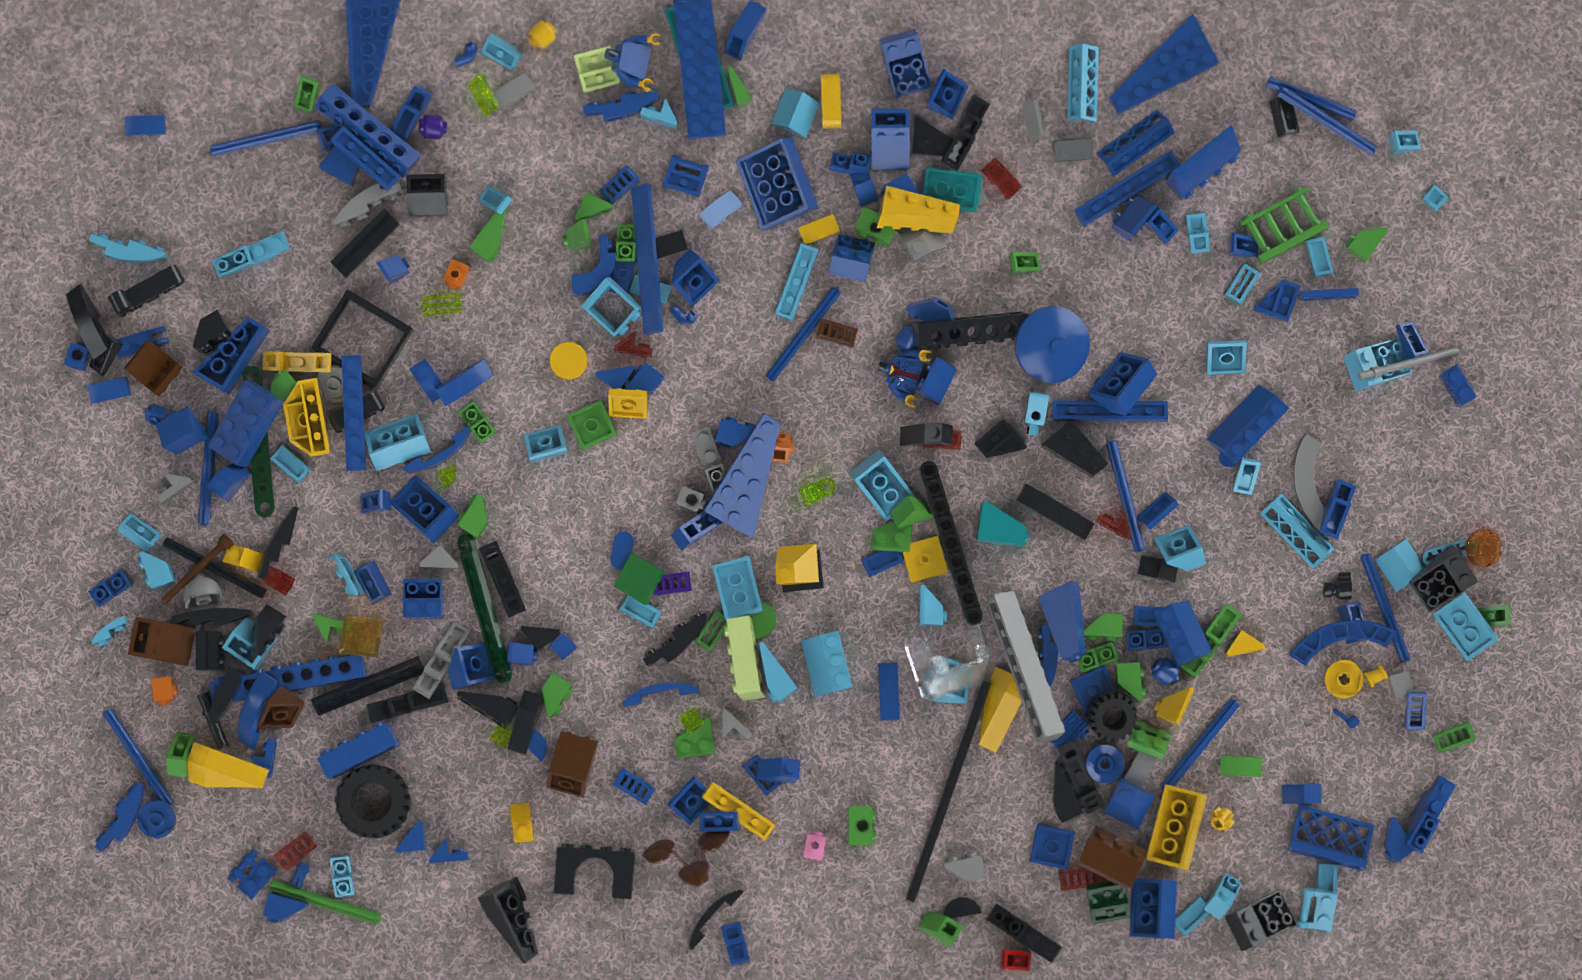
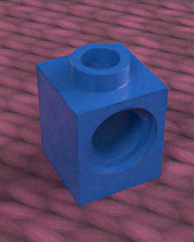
M77 341V344L70 343L64 365L83 372L86 371L91 354L85 343ZM78 351H82V358L80 360H75V353Z

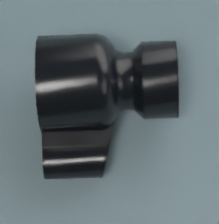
M1339 572L1336 584L1324 582V598L1336 596L1339 600H1351V572Z

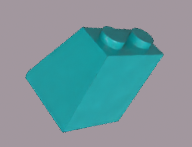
M983 501L980 509L976 543L1022 549L1028 543L1029 538L1026 526L990 503Z

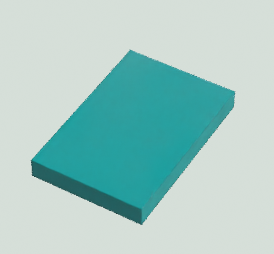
M926 167L922 195L960 204V211L977 213L983 175Z

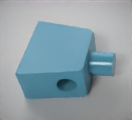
M1029 391L1024 420L1025 423H1028V435L1038 436L1039 426H1044L1049 400L1048 394ZM1034 411L1039 412L1037 419L1032 418Z

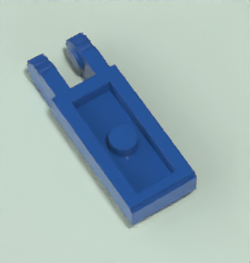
M165 326L152 330L148 329L117 339L123 343L117 354L118 359L135 355L147 340L156 346L169 343L168 337L154 341L152 336L165 332Z

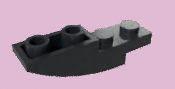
M699 612L690 617L691 621L684 624L682 622L675 626V631L672 632L675 637L674 641L668 639L661 644L662 648L655 651V649H652L644 654L646 657L643 661L648 667L663 657L667 663L677 658L698 636L705 624L707 615L705 613L701 615Z
M997 903L986 918L987 921L1050 963L1054 962L1063 948Z

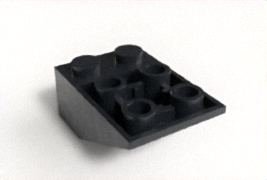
M1452 545L1432 559L1409 583L1428 613H1430L1478 581L1460 552Z
M1280 890L1224 916L1241 952L1253 948L1296 925Z

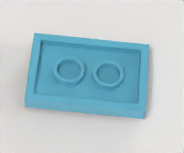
M749 556L712 566L725 620L764 612Z
M1465 592L1433 614L1466 661L1499 640Z

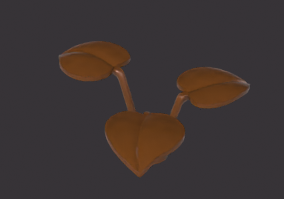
M707 831L702 834L698 840V845L702 847V860L695 861L690 865H687L672 850L675 846L674 842L666 839L659 840L650 845L644 852L643 858L650 863H661L670 854H673L683 865L678 872L679 879L690 886L700 888L701 884H704L709 879L707 873L710 866L705 861V851L711 852L721 847L729 837L730 831Z

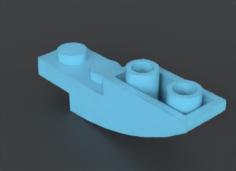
M281 231L254 244L243 246L212 260L218 278H222L272 260L277 255L290 250V246L285 233Z
M91 233L89 238L92 244L105 248L104 255L114 260L129 263H152L168 258V255L164 253L165 249L155 245L153 248L148 247L146 242L136 239V241L129 240L126 247L127 243L117 239L115 242L110 241L108 236L101 233L97 235Z

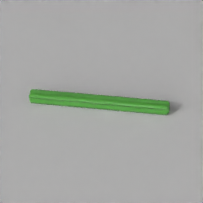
M272 880L269 886V890L369 923L377 925L381 918L379 913Z

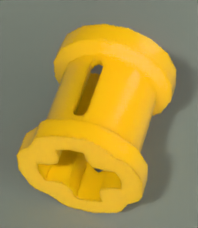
M1381 664L1377 665V668L1372 671L1363 673L1365 680L1371 688L1381 680L1389 679Z

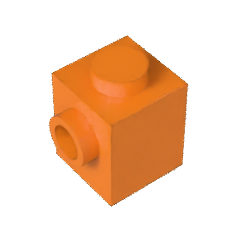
M452 259L442 279L446 283L445 286L455 291L457 288L462 290L471 268Z
M173 677L151 679L153 701L159 702V706L171 705V701L176 700L175 696H178V686L174 684Z

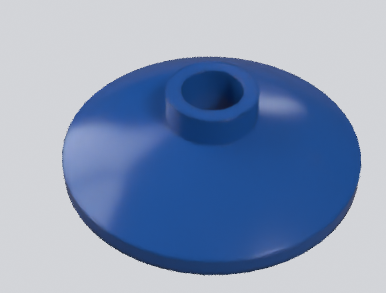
M1099 745L1093 748L1087 756V772L1092 779L1099 783L1114 782L1123 773L1124 758L1117 748L1111 745ZM1102 761H1106L1108 763V766L1106 768H1103L1101 766Z

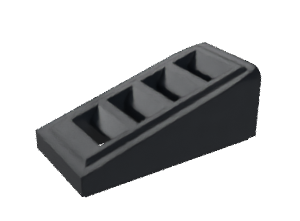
M102 333L107 343L110 344L111 349L107 354L102 355L105 358L104 361L100 358L95 360L92 358L89 366L100 375L105 376L123 343L111 334ZM98 362L102 364L101 368L96 365Z

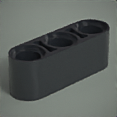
M377 391L363 396L364 420L377 414V411L380 410L381 412L385 409ZM344 407L327 416L336 433H340L344 429Z

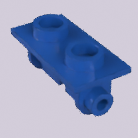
M155 404L149 405L148 409L145 410V421L155 425L177 411L170 409L168 415H166L167 408Z

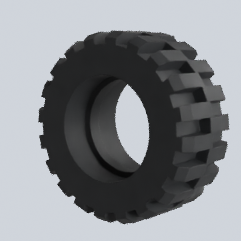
M377 764L362 765L357 769L351 770L341 780L342 783L336 790L338 792L337 797H335L337 806L335 809L340 817L339 820L350 832L365 838H381L397 831L402 823L406 821L407 814L411 808V794H409L408 785L404 782L401 775L391 768ZM370 783H378L384 786L391 796L389 811L383 817L376 820L364 818L359 814L355 806L357 792L364 785Z

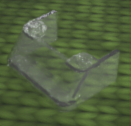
M982 623L961 630L970 663L949 668L944 657H932L927 639L905 646L923 698L932 700L978 686L982 683L991 658V650Z

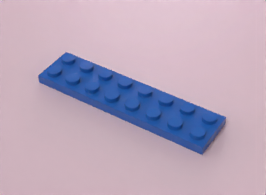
M673 0L688 139L726 136L712 0Z

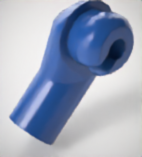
M467 42L464 54L454 58L457 67L474 60L477 47L473 42Z
M677 305L669 310L680 324H693L698 317L695 311L682 312Z

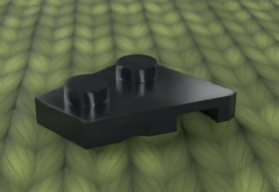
M915 117L912 154L943 157L951 137L920 118Z

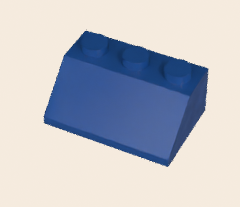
M1120 352L1088 394L1110 412L1126 415L1157 376V373L1149 359Z
M1189 600L1173 603L1154 611L1153 617L1177 668L1212 653Z
M1135 879L1131 894L1130 937L1175 939L1177 880Z

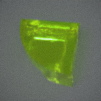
M455 464L437 471L445 490L453 484L456 478L457 469Z

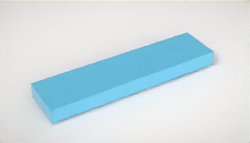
M803 243L800 244L775 315L793 321L819 249Z

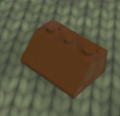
M1095 825L1077 864L1130 891L1148 851Z

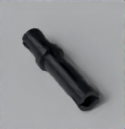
M205 692L203 695H197V698L203 709L202 715L206 717L208 723L212 701L209 692ZM218 721L215 725L208 724L217 750L223 748L220 740L224 747L229 746L220 722Z

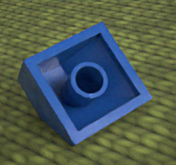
M691 249L676 261L671 283L691 307L719 282L718 278L701 257Z
M485 643L454 649L448 669L453 690L495 680Z
M1120 778L1103 813L1138 830L1155 795Z

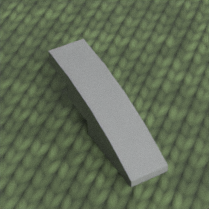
M455 621L453 622L424 668L413 690L430 699L449 669L454 649L462 647L471 632L469 629Z

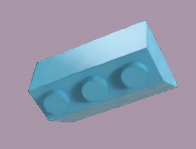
M418 413L364 432L369 455L376 471L387 469L390 466L431 452Z
M839 631L801 641L815 697L852 688Z

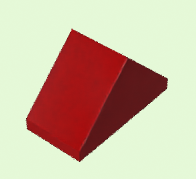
M1001 949L1000 969L1030 971L1031 952Z

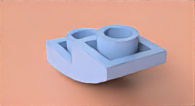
M730 190L705 208L699 216L712 229L725 221L728 215L740 209L742 202Z

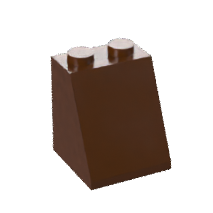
M561 731L549 767L546 788L584 798L598 741L591 737L577 736L573 732Z

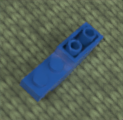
M655 90L650 92L643 91V93L638 94L635 91H628L624 93L625 95H620V103L617 100L606 101V104L589 102L583 106L584 116L603 115L604 122L625 119L640 113L642 107L652 106L659 100V93L655 92Z
M1043 624L1041 629H1038V641H1042V648H1039V660H1043V663L1040 664L1044 669L1047 684L1051 688L1057 669L1059 651L1056 643H1051L1049 625Z
M1438 775L1430 790L1424 791L1411 819L1405 842L1406 845L1421 854L1423 853L1441 821L1438 817L1456 787L1455 784Z
M143 782L134 783L128 790V796L125 799L122 797L115 805L117 808L114 812L120 817L118 819L115 817L108 825L110 827L106 833L102 832L95 840L97 844L94 847L99 851L103 852L114 838L122 842L133 827L143 803L145 784Z

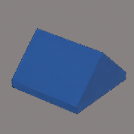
M942 69L927 101L926 108L953 120L968 89V85L947 70Z
M188 406L155 424L162 447L174 454H179L209 438V435Z
M693 776L667 805L687 824L691 825L699 816V812H703L710 804L701 797L707 788Z

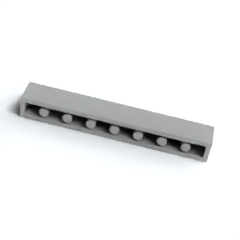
M1014 591L994 594L986 603L1036 742L1056 740L1065 733L1064 724L1059 717L1057 705L1054 703L1051 695V688L1047 684L1044 669L1041 667L1038 653L1032 642V636L1027 629L1025 617L1022 615L1019 607V600L1015 596Z

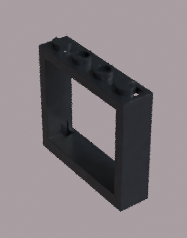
M347 289L311 348L315 351L314 353H330L321 347L349 302H353L404 333L376 380L362 372L364 385L371 389L374 386L379 388L414 329ZM333 354L331 355V365L342 366V360Z

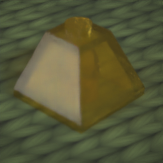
M344 615L339 653L378 658L383 619L363 615Z

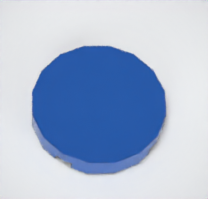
M152 800L140 808L137 823L139 829L145 835L159 839L173 831L176 825V815L168 803L162 800Z

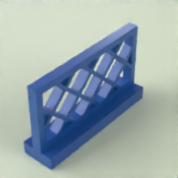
M1299 805L1287 851L1363 871L1367 865V856L1375 825ZM1302 810L1310 812L1313 820L1305 824L1301 818ZM1323 816L1328 817L1332 825L1323 829L1318 821ZM1342 821L1347 822L1351 830L1344 834L1341 833L1337 826ZM1316 822L1321 831L1312 836L1307 826ZM1334 827L1339 837L1331 841L1325 831ZM1359 827L1369 828L1367 837L1361 839L1356 829ZM1304 828L1309 836L1304 841L1296 839L1297 831ZM1353 832L1358 842L1349 846L1344 836ZM1321 833L1328 842L1323 846L1318 845L1314 840V837ZM1340 838L1347 847L1342 851L1336 850L1333 842ZM1360 843L1364 850L1363 857L1355 855L1351 848Z

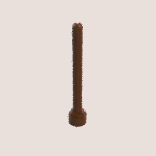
M223 534L218 538V545L161 598L163 604H167L220 552L230 549L234 545L228 536Z

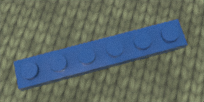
M1170 150L1076 208L1074 212L1085 227L1171 174L1180 164Z
M361 355L341 356L346 471L366 470Z
M1053 401L1052 415L1053 421L1168 422V401H1136L1126 415L1110 412L1097 401Z

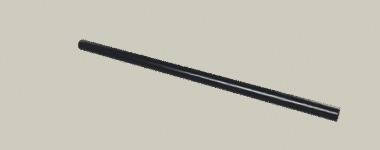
M983 680L906 896L908 901L915 903L992 684Z

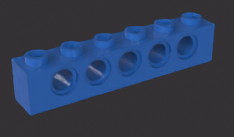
M332 84L320 95L315 108L333 121L335 125L340 128L344 126L402 178L417 165L421 154L337 86Z

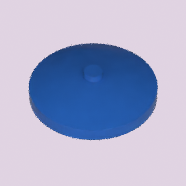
M1047 306L1031 312L1021 322L1015 336L1014 347L1019 365L1029 376L1046 383H1059L1070 379L1083 367L1089 354L1090 340L1085 324L1075 313L1062 307Z

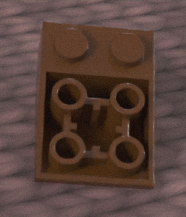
M135 617L128 655L188 666L196 629Z

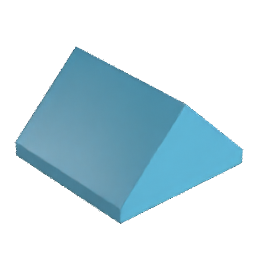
M785 89L771 124L806 138L820 103L803 92Z
M1246 340L1208 342L1205 345L1207 375L1245 373Z
M561 425L524 434L528 457L531 463L568 453Z
M1407 539L1375 559V562L1396 592L1408 585L1425 567Z

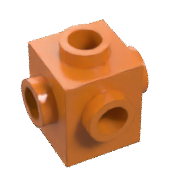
M779 432L772 462L788 463L789 454L794 452V442H791V434Z

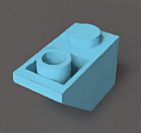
M143 551L139 552L140 558H138L141 569H145L147 576H144L148 587L151 586V589L156 590L176 582L170 564Z
M1225 873L1208 898L1204 910L1220 920L1231 907L1242 883Z

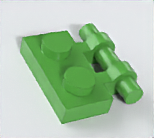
M1135 721L1137 726L1135 729H1132L1127 746L1163 760L1168 747V742L1166 741H1169L1171 734L1164 732L1162 728L1156 729L1148 726L1146 722Z

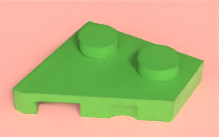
M891 522L873 529L871 550L910 552L913 524L897 529L895 523Z
M707 717L674 739L677 759L715 754L711 717Z

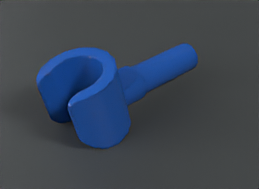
M1336 708L1333 711L1350 728H1355L1360 722L1355 715L1348 718Z

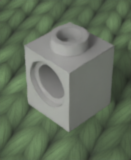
M683 486L676 505L697 514L699 510L703 511L707 500H704V494ZM689 496L697 498L695 505L687 504L686 500Z

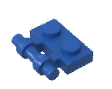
M254 849L242 857L241 863L231 870L232 873L227 878L232 883L239 878L242 882L237 888L251 900L278 871L264 858L257 863L254 858L258 853ZM248 865H251L253 869L245 876L242 872Z

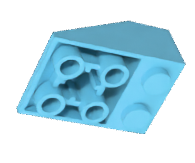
M1399 338L1361 348L1343 356L1356 392L1413 373L1411 367L1382 374L1381 377L1374 379L1370 377L1359 380L1357 377V373L1369 370L1371 367H1382L1406 360Z

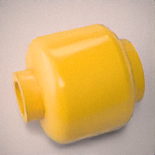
M538 21L528 30L530 37L528 41L534 48L544 49L555 40L556 29L548 21Z

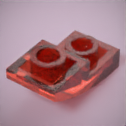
M993 158L981 169V172L991 185H995L1005 199H1010L1022 188L1016 178L996 158Z

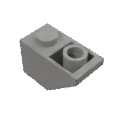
M976 852L966 854L965 859L958 860L957 857L948 858L946 863L943 864V868L965 882L986 878L981 855L977 856Z

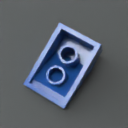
M416 475L391 500V505L433 544L460 516L451 505Z

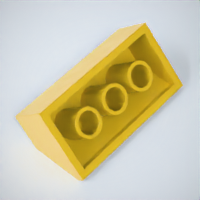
M1165 784L1146 860L1189 871L1207 800L1206 795Z

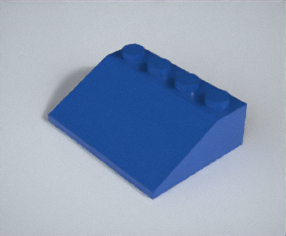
M1229 126L1171 172L1166 184L1179 200L1184 197L1186 200L1195 193V188L1198 186L1204 187L1210 182L1208 179L1213 174L1215 176L1219 175L1225 170L1224 165L1228 162L1231 165L1240 158L1238 154L1241 149L1233 127Z
M781 138L736 160L762 231L819 209L793 138Z

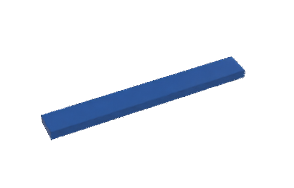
M643 184L632 187L631 192L643 333L651 335L663 332L651 185Z

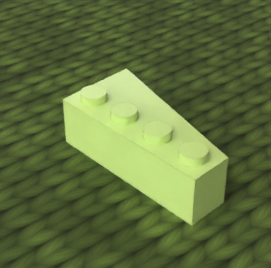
M748 615L726 619L727 625H724L726 637H729L730 644H727L729 656L732 655L733 661L730 663L731 674L735 675V681L732 682L734 693H737L742 701L766 698L765 691L760 688V683H762L763 679L760 669L757 668L759 657L757 649H754L756 640L751 617Z

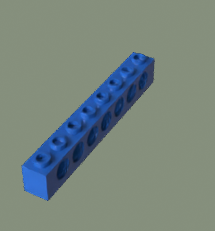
M358 651L349 652L346 657L341 658L339 655L328 656V660L321 661L320 658L311 659L308 664L303 665L301 662L290 663V667L283 668L282 665L273 666L271 671L265 672L278 680L274 693L280 686L292 692L367 677L364 655L359 654ZM348 662L350 669L344 673L340 669L341 664ZM326 665L330 666L331 673L328 676H323L322 668ZM263 669L253 670L252 674L249 675L243 674L240 688L233 702L246 700L250 691L246 688V682L248 680L255 682L261 672H264ZM306 669H310L312 676L310 679L305 680L303 672ZM289 672L292 673L293 680L290 683H285L284 675ZM224 676L215 677L214 681L209 682L212 700L215 685L223 686Z

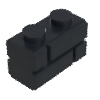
M196 631V670H221V666L225 665V656L221 654V647L225 643L224 635H221L220 631Z

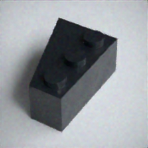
M1072 420L1041 445L1045 450L1053 453L1091 478L1108 465L1106 460Z

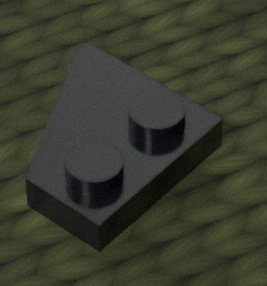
M1004 419L974 443L986 459L1027 448L1025 443Z

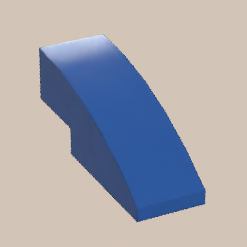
M415 85L406 103H403L390 130L407 142L428 107L434 93L419 85Z
M483 358L452 375L449 380L436 386L435 390L444 406H447L493 376V373Z
M1335 479L1322 518L1320 533L1338 539L1357 486L1341 479Z
M878 663L880 721L900 720L897 663Z

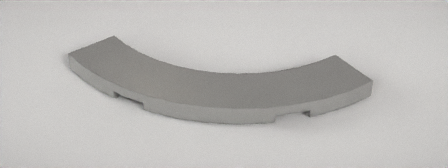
M1305 434L1296 454L1294 486L1302 511L1311 524L1320 531L1325 508L1320 502L1315 489L1314 464L1322 443ZM1321 533L1322 535H1324V536H1325L1326 538H1328L1329 540L1331 539L1330 536H1327V535Z

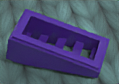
M682 572L662 575L660 580L663 590L659 591L657 585L653 595L660 596L692 591L690 573ZM680 577L685 579V588H682ZM673 578H677V589H674ZM665 579H669L670 589L668 590L666 589Z

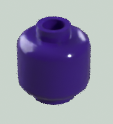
M426 114L419 120V134H422L425 139H441L443 133L447 132V122L443 121L441 115Z

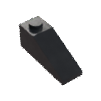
M924 423L900 427V446L952 445V425Z
M524 690L508 744V750L524 755L527 754L544 705L543 695Z
M458 691L456 694L458 700L505 730L518 711L517 703L510 697L504 698L498 695Z

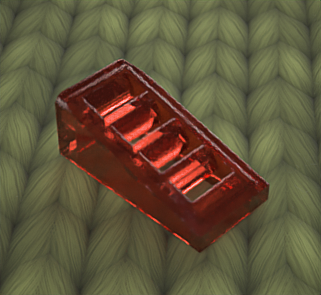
M304 832L276 853L274 858L283 870L287 872L317 848V846L308 834ZM302 839H303V840L307 843V845L309 846L308 849H306V848L303 846V844L300 842ZM297 844L303 853L300 854L294 846ZM290 849L296 855L295 859L289 854L288 851ZM285 855L290 863L287 864L281 856Z
M1086 868L1058 872L1061 891L1086 888L1087 885L1100 883V877L1092 872L1094 883H1090V870ZM1082 872L1085 874L1086 884H1082ZM1073 874H1077L1078 885H1074ZM1065 875H1069L1070 886L1068 887L1066 885Z

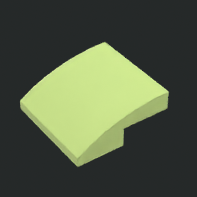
M610 45L574 55L584 93L620 83L616 73L611 70L613 61L604 58L606 49H611Z

